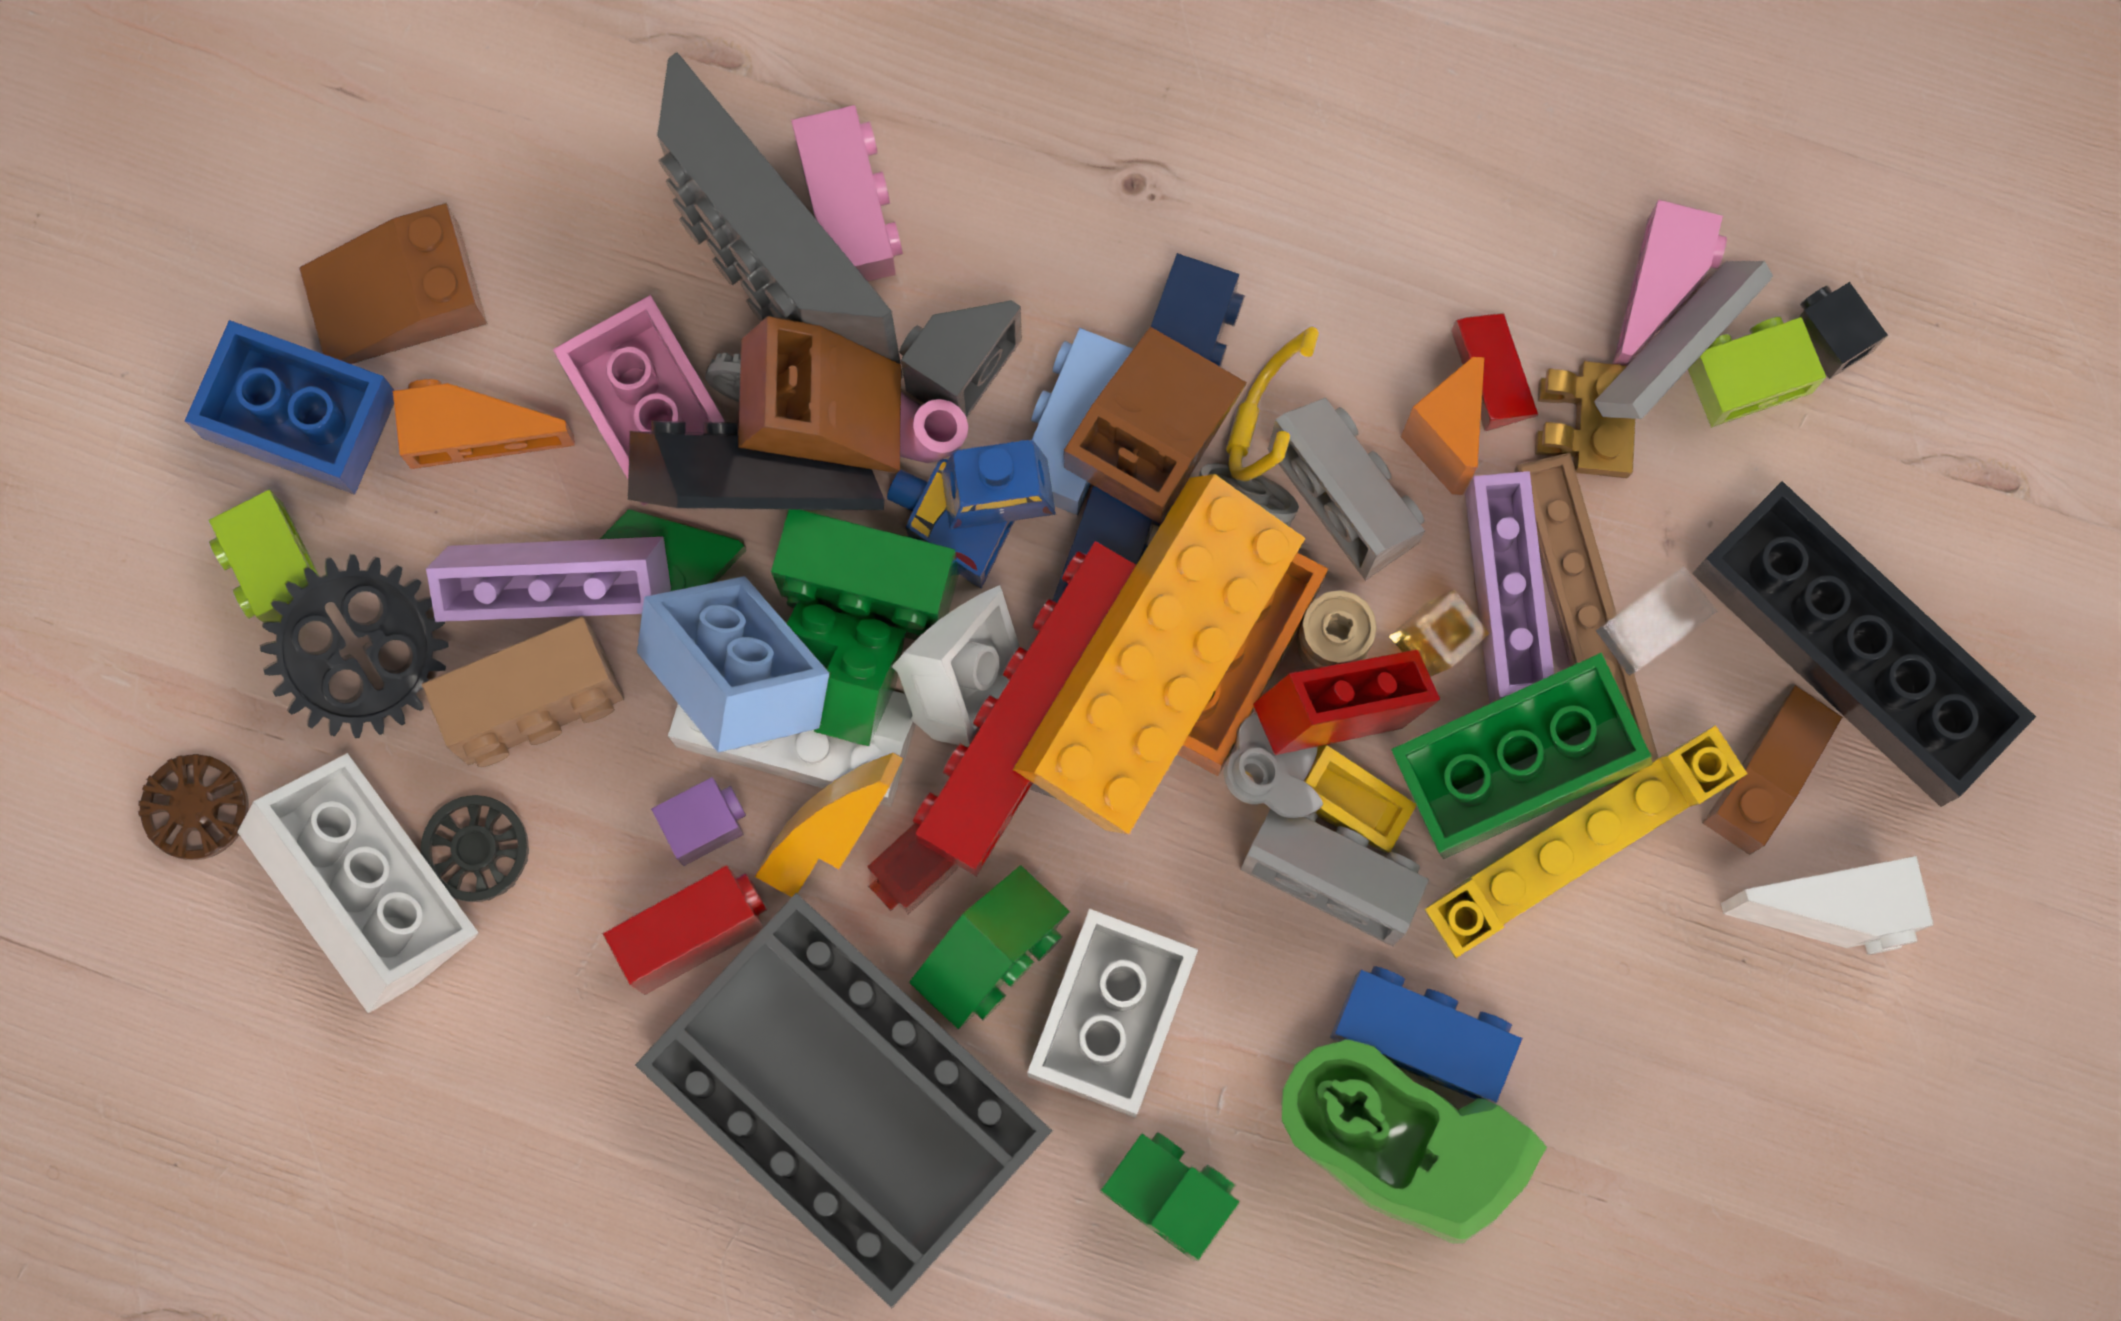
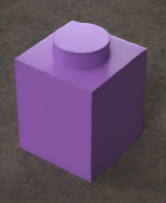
M713 777L651 808L675 857L683 866L744 835L737 820L745 817L746 814L731 786L721 790Z

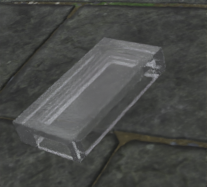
M1683 567L1602 625L1596 632L1630 676L1718 611L1687 569Z

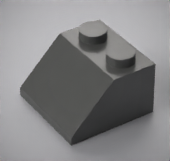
M1010 300L932 315L924 328L918 325L915 326L905 338L899 351L903 355L901 364L906 392L924 404L936 399L950 401L957 405L967 418L1022 341L1021 306Z

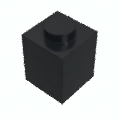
M1851 282L1846 283L1834 292H1832L1828 285L1824 286L1800 304L1804 311L1798 318L1802 317L1828 379L1833 378L1874 352L1888 336Z

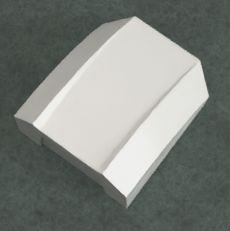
M1000 585L977 595L941 618L925 631L892 666L898 672L913 715L910 720L934 740L956 745L961 743L969 747L980 729L973 725V721L989 695L998 699L1009 682V679L1005 678L1003 673L1013 654L1020 646Z

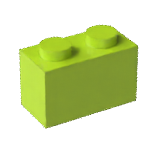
M1781 317L1765 320L1750 329V335L1735 340L1731 339L1730 334L1720 335L1692 364L1688 371L1711 428L1812 394L1826 379L1802 317L1783 323Z
M269 489L209 519L216 538L209 541L211 549L225 571L230 568L233 569L240 583V586L233 589V593L248 619L256 616L261 622L270 620L280 621L282 615L274 609L270 602L274 599L289 603L293 598L284 583L288 580L301 588L308 583L303 568L306 566L319 576L284 503Z

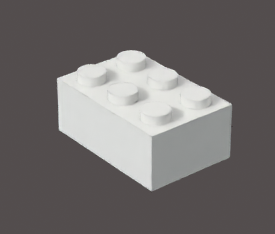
M1089 908L1028 1069V1077L1136 1118L1198 949Z

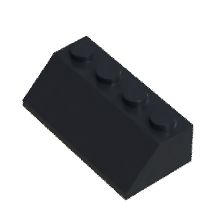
M652 420L651 431H630L628 500L683 509L884 510V497L872 469L739 448L738 423L704 422L703 432H686V422Z

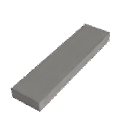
M1726 261L1594 401L1601 415L1613 418L1642 419L1769 283L1773 275L1766 262Z

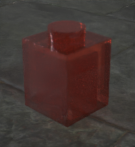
M915 823L867 866L870 875L875 879L868 886L872 893L889 911H892L899 905L908 915L958 870L956 864L917 841L915 833L920 826Z

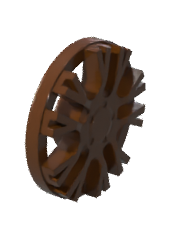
M199 754L176 756L177 758L167 760L166 764L146 779L147 783L143 785V794L141 801L139 800L138 806H140L138 815L141 817L142 826L149 840L163 852L183 860L207 859L226 850L238 838L239 834L237 831L248 813L247 791L239 775L230 766L214 757ZM193 765L194 783H188L186 766ZM211 766L220 770L222 773L212 785L205 787L203 777L207 767ZM174 772L178 777V787L175 790H167L161 783L168 775ZM233 785L234 792L220 798L215 796V792ZM159 794L170 797L169 805L152 803L154 795ZM223 805L237 806L233 824L217 818L219 807ZM168 812L170 818L167 824L156 830L152 815ZM212 823L224 835L218 842L206 829ZM178 824L182 828L172 845H170L166 840ZM191 831L200 832L203 849L186 850L187 838Z

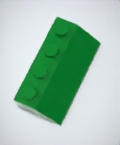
M1602 652L1391 749L1443 860L1652 765V755Z

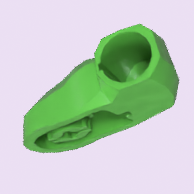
M1349 1039L1320 1046L1312 1050L1295 1065L1282 1092V1122L1294 1146L1327 1171L1345 1189L1369 1208L1392 1219L1417 1227L1452 1244H1463L1490 1226L1527 1186L1547 1149V1146L1533 1130L1499 1105L1486 1099L1477 1098L1473 1103L1458 1110L1434 1091L1413 1082L1374 1046Z

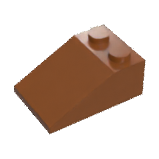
M447 203L393 218L299 267L322 353L349 364L487 324L461 229Z

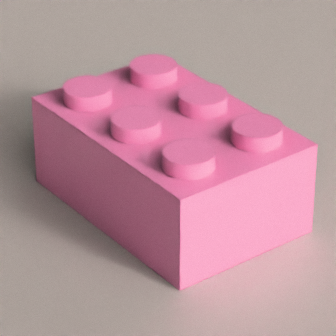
M651 295L553 349L562 368L627 480L630 431H651L652 420L686 422V432H703L704 422H725Z

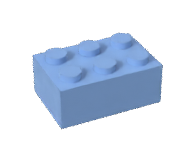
M745 576L644 597L637 653L717 752L819 729L829 672Z

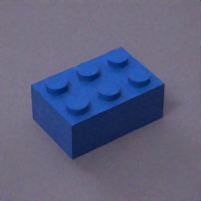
M229 320L188 411L185 422L204 440L355 495L394 406L393 391L395 390L382 375Z

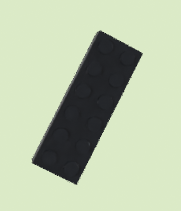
M1783 481L1769 493L1692 573L1940 807L1961 797L2036 718L2024 704Z

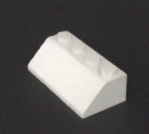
M893 691L869 747L810 730L788 737L717 752L679 704L677 705L668 737L677 748L823 789L834 780L857 767L894 752L901 756L903 760L890 788L880 802L881 805L892 807L916 724L910 720L913 715L906 695Z
M348 753L253 801L237 831L367 1013L372 1012L416 986L479 933Z

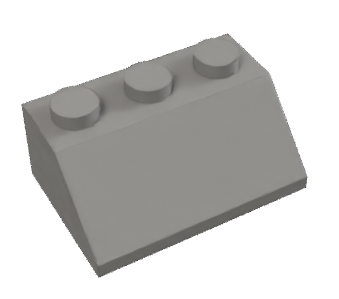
M1323 398L1284 413L1275 420L1268 447L1269 452L1272 451L1278 431H1286L1290 434L1285 458L1278 464L1365 581L1419 544L1425 532L1421 526L1424 523L1421 511L1407 495L1400 498L1388 482L1391 479V473L1385 462L1374 451L1367 454L1355 437L1359 433L1354 421L1343 408L1339 407L1335 410L1329 401Z
M1270 809L1240 870L1393 947L1406 934L1429 879L1417 874L1420 866L1400 854L1389 852L1386 858L1366 848L1369 840L1353 830L1338 826L1336 832L1316 823L1318 815L1315 812L1305 817L1288 818Z

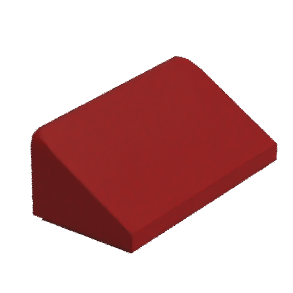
M1504 313L1472 316L1455 320L1451 332L1462 365L1472 357L1484 358L1481 421L1485 432L1537 417L1538 411Z

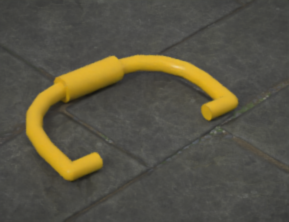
M1308 327L1272 356L1251 386L1245 402L1238 406L1226 451L1229 454L1228 467L1234 479L1248 482L1261 476L1285 458L1290 434L1286 431H1278L1271 452L1247 467L1242 466L1243 457H1246L1249 451L1260 412L1257 406L1264 391L1283 364L1298 351L1305 357H1311L1314 354L1319 336L1316 327Z

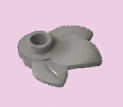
M1257 713L1246 718L1237 731V751L1228 757L1224 765V779L1231 793L1239 800L1248 804L1264 802L1277 814L1288 818L1308 816L1323 806V801L1317 792L1304 782L1315 760L1317 747L1274 755ZM1245 771L1252 775L1254 782L1249 779Z

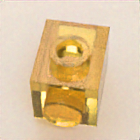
M1452 590L1427 602L1389 637L1401 652L1418 649L1431 677L1451 669L1490 633L1457 592Z

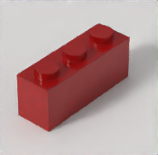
M1418 649L1289 673L1255 701L1253 706L1274 755L1403 729L1441 699Z

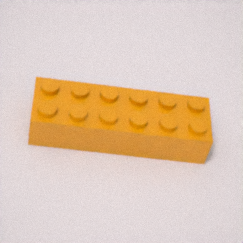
M1211 474L1189 478L1013 770L1105 831L1130 834L1300 549L1305 537L1217 475Z

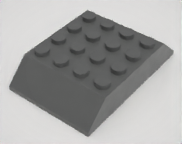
M676 52L669 57L657 133L664 156L658 161L669 177L666 183L675 195L673 203L682 215L679 220L688 234L698 245L706 240L709 248L716 256L713 258L714 264L732 286L738 281L741 282V286L749 296L746 302L760 321L769 316L822 326L901 364L892 310L679 53Z
M797 893L635 1064L641 1072L891 1308L896 1305L1053 1132L1051 1128Z

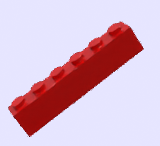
M1096 541L1087 555L1080 551L1075 554L1062 577V581L1068 584L1058 602L1048 599L1035 619L1032 628L1039 633L1028 651L1019 647L1007 664L1003 676L1009 679V682L1000 697L997 699L989 695L973 721V725L980 728L969 747L960 743L949 758L943 773L950 778L939 796L930 792L916 812L913 822L920 826L915 833L919 843L977 877L1034 784L1014 771L1013 768L1129 579L1136 564Z

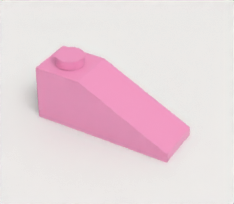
M1662 200L1657 201L1647 220L1613 364L1628 365L1697 288L1710 267L1719 268L1727 242V237L1719 235L1722 215Z

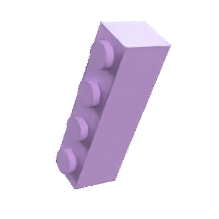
M1530 471L1473 476L1465 492L1489 704L1554 674Z
M664 537L447 546L426 568L435 622L642 614L644 597L671 591Z

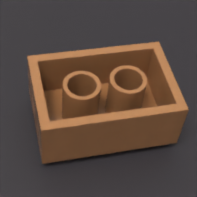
M583 616L422 684L447 748L468 766L476 763L478 767L490 766L504 760L510 755L509 748L528 740L531 745L550 741L562 733L561 726L580 718L583 723L602 719L615 710L613 704L625 700L600 639Z

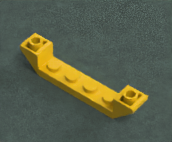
M1715 725L1652 762V765L1630 775L1470 876L1427 906L1424 911L1454 958H1458L1505 928L1504 924L1682 811L1691 806L1701 804L1747 775V772Z

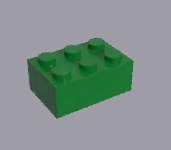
M800 509L788 510L771 569L781 597L788 598L786 602L788 606L795 608L797 602L808 605L817 604L853 617L880 620L886 624L896 626L895 628L906 630L905 638L917 640L925 631L949 613L959 576L955 549Z

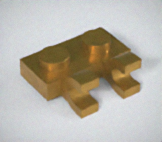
M1584 361L1579 366L1578 376L1570 371L1549 368L1546 371V378L1539 380L1538 402L1577 404L1576 429L1566 424L1545 422L1543 424V431L1538 430L1536 433L1535 455L1557 456L1570 453L1571 457H1574L1576 473L1628 478L1633 473L1636 419L1603 417L1594 403L1628 365Z

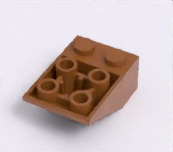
M769 316L741 339L739 448L892 473L900 471L901 364L822 326Z
M1150 327L1094 401L1065 447L1064 468L1161 524L1247 382Z

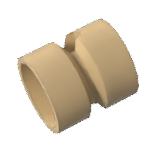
M1341 590L1326 592L1312 602L1305 612L1297 637L1299 656L1309 669L1366 658L1374 642L1377 630L1375 615L1368 603L1354 593Z

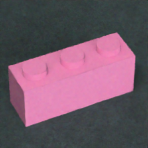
M855 105L791 120L815 219L867 282L896 275L893 256L902 255L903 252L896 223L885 224L881 206L890 204V199L883 172L872 174L868 158L870 155L878 154L871 123L865 122L860 124Z

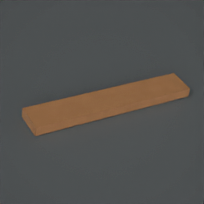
M1566 453L1517 465L1514 472L1530 471L1541 566L1569 664L1573 666L1602 652L1652 755L1653 762L1659 757L1571 454ZM1628 775V776H1626V777H1624V778H1622V779H1620V780H1617V781H1615V782H1613V783H1611V784H1609V785H1606V786H1610V785L1617 784V783L1621 782L1622 780L1626 779L1627 777H1629L1630 775Z

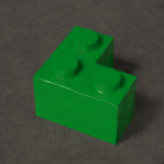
M797 602L787 625L829 672L820 727L815 729L814 732L869 747L896 687L898 672L892 666L902 655L906 630L888 626L880 620L861 619L838 613L823 605H808Z
M1020 865L959 917L910 979L909 983L958 1030L975 1014L984 1021L1007 996L1000 990L1001 986L1006 983L1009 987H1012L1034 964V961L1030 958L1031 955L1038 961H1041L1062 939L1063 936L1056 929L1070 911Z
M1157 1132L1152 1140L1141 1133L1100 1192L1192 1261H1199L1240 1203L1239 1200L1230 1194L1236 1185L1208 1164L1203 1167L1201 1172L1192 1166L1190 1168L1180 1161L1185 1151L1161 1133Z

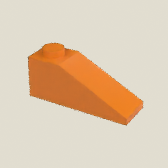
M422 379L409 383L408 389L393 391L399 454L411 469L575 446L574 435L565 420L453 384H442L441 381L436 379Z

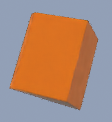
M1472 357L1415 404L1401 434V438L1453 495L1464 494L1478 467L1484 358Z

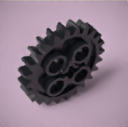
M349 554L346 570H339L331 557L325 558L326 574L320 577L308 566L304 567V576L308 584L301 588L287 580L284 584L293 597L290 602L287 603L274 599L270 602L274 609L282 615L280 621L270 620L263 621L262 623L264 629L276 634V641L261 644L260 651L276 655L277 661L263 668L264 674L270 676L282 675L283 680L272 690L273 694L277 697L292 692L295 697L290 702L287 711L293 715L304 707L310 709L307 718V726L310 728L316 726L323 717L329 719L328 728L331 736H336L343 722L350 724L354 738H360L363 723L371 722L379 735L384 734L383 718L389 715L401 726L406 724L401 708L408 704L419 711L424 709L422 702L416 694L420 689L424 690L422 687L423 683L430 681L427 678L429 671L446 670V665L432 658L433 651L449 647L447 641L433 638L432 631L446 623L445 621L435 622V617L427 618L425 613L432 608L431 596L419 600L414 597L422 582L416 578L404 586L400 585L402 567L395 565L386 576L380 574V558L375 556L369 562L366 570H360L355 554ZM360 592L375 594L380 603L378 615L372 621L366 623L354 621L348 612L351 598ZM333 602L337 606L355 636L361 638L368 635L369 642L365 643L363 650L383 680V688L377 690L372 686L354 656L348 654L341 657L339 651L346 646V643L325 610L327 603ZM312 621L325 623L331 632L328 645L323 650L317 652H309L303 649L298 641V634L301 628L306 623ZM392 640H400L406 643L409 649L407 663L398 670L382 668L378 660L381 647ZM341 670L354 671L361 680L358 693L347 700L337 699L329 692L331 677Z

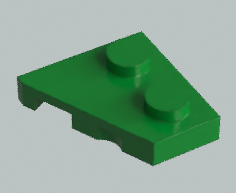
M630 509L600 538L664 537L671 591L717 582L746 552L745 546L739 540Z

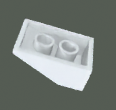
M1917 856L1749 888L1721 903L1723 914L1844 948L1865 945L1867 955L1902 948V945L1918 942L1915 932L1934 925Z

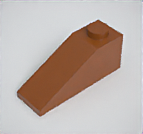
M1795 685L1743 761L1742 766L1747 775L1725 788L1702 823L1749 855L1764 847L1796 800L1843 717Z

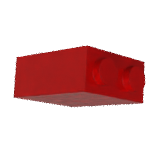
M726 865L602 934L629 985L646 995L760 932L764 925L758 915L767 911V908L747 874L744 873L736 877Z

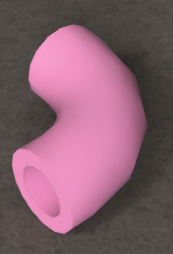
M901 392L900 457L923 463H932L949 457L952 452L959 450L968 433L967 419L962 410L954 403L942 399L931 400L921 405Z

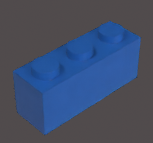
M1373 966L1371 973L1361 969L1356 974L1330 1038L1339 1042L1349 1039L1374 1046L1395 1066L1471 1099L1476 1100L1480 1098L1494 1104L1497 1103L1523 1039L1509 1033L1512 1027L1511 1023L1486 1012L1480 1011L1477 1019L1456 1010L1459 1003L1456 999L1432 989H1426L1424 996L1403 987L1405 978L1378 966Z

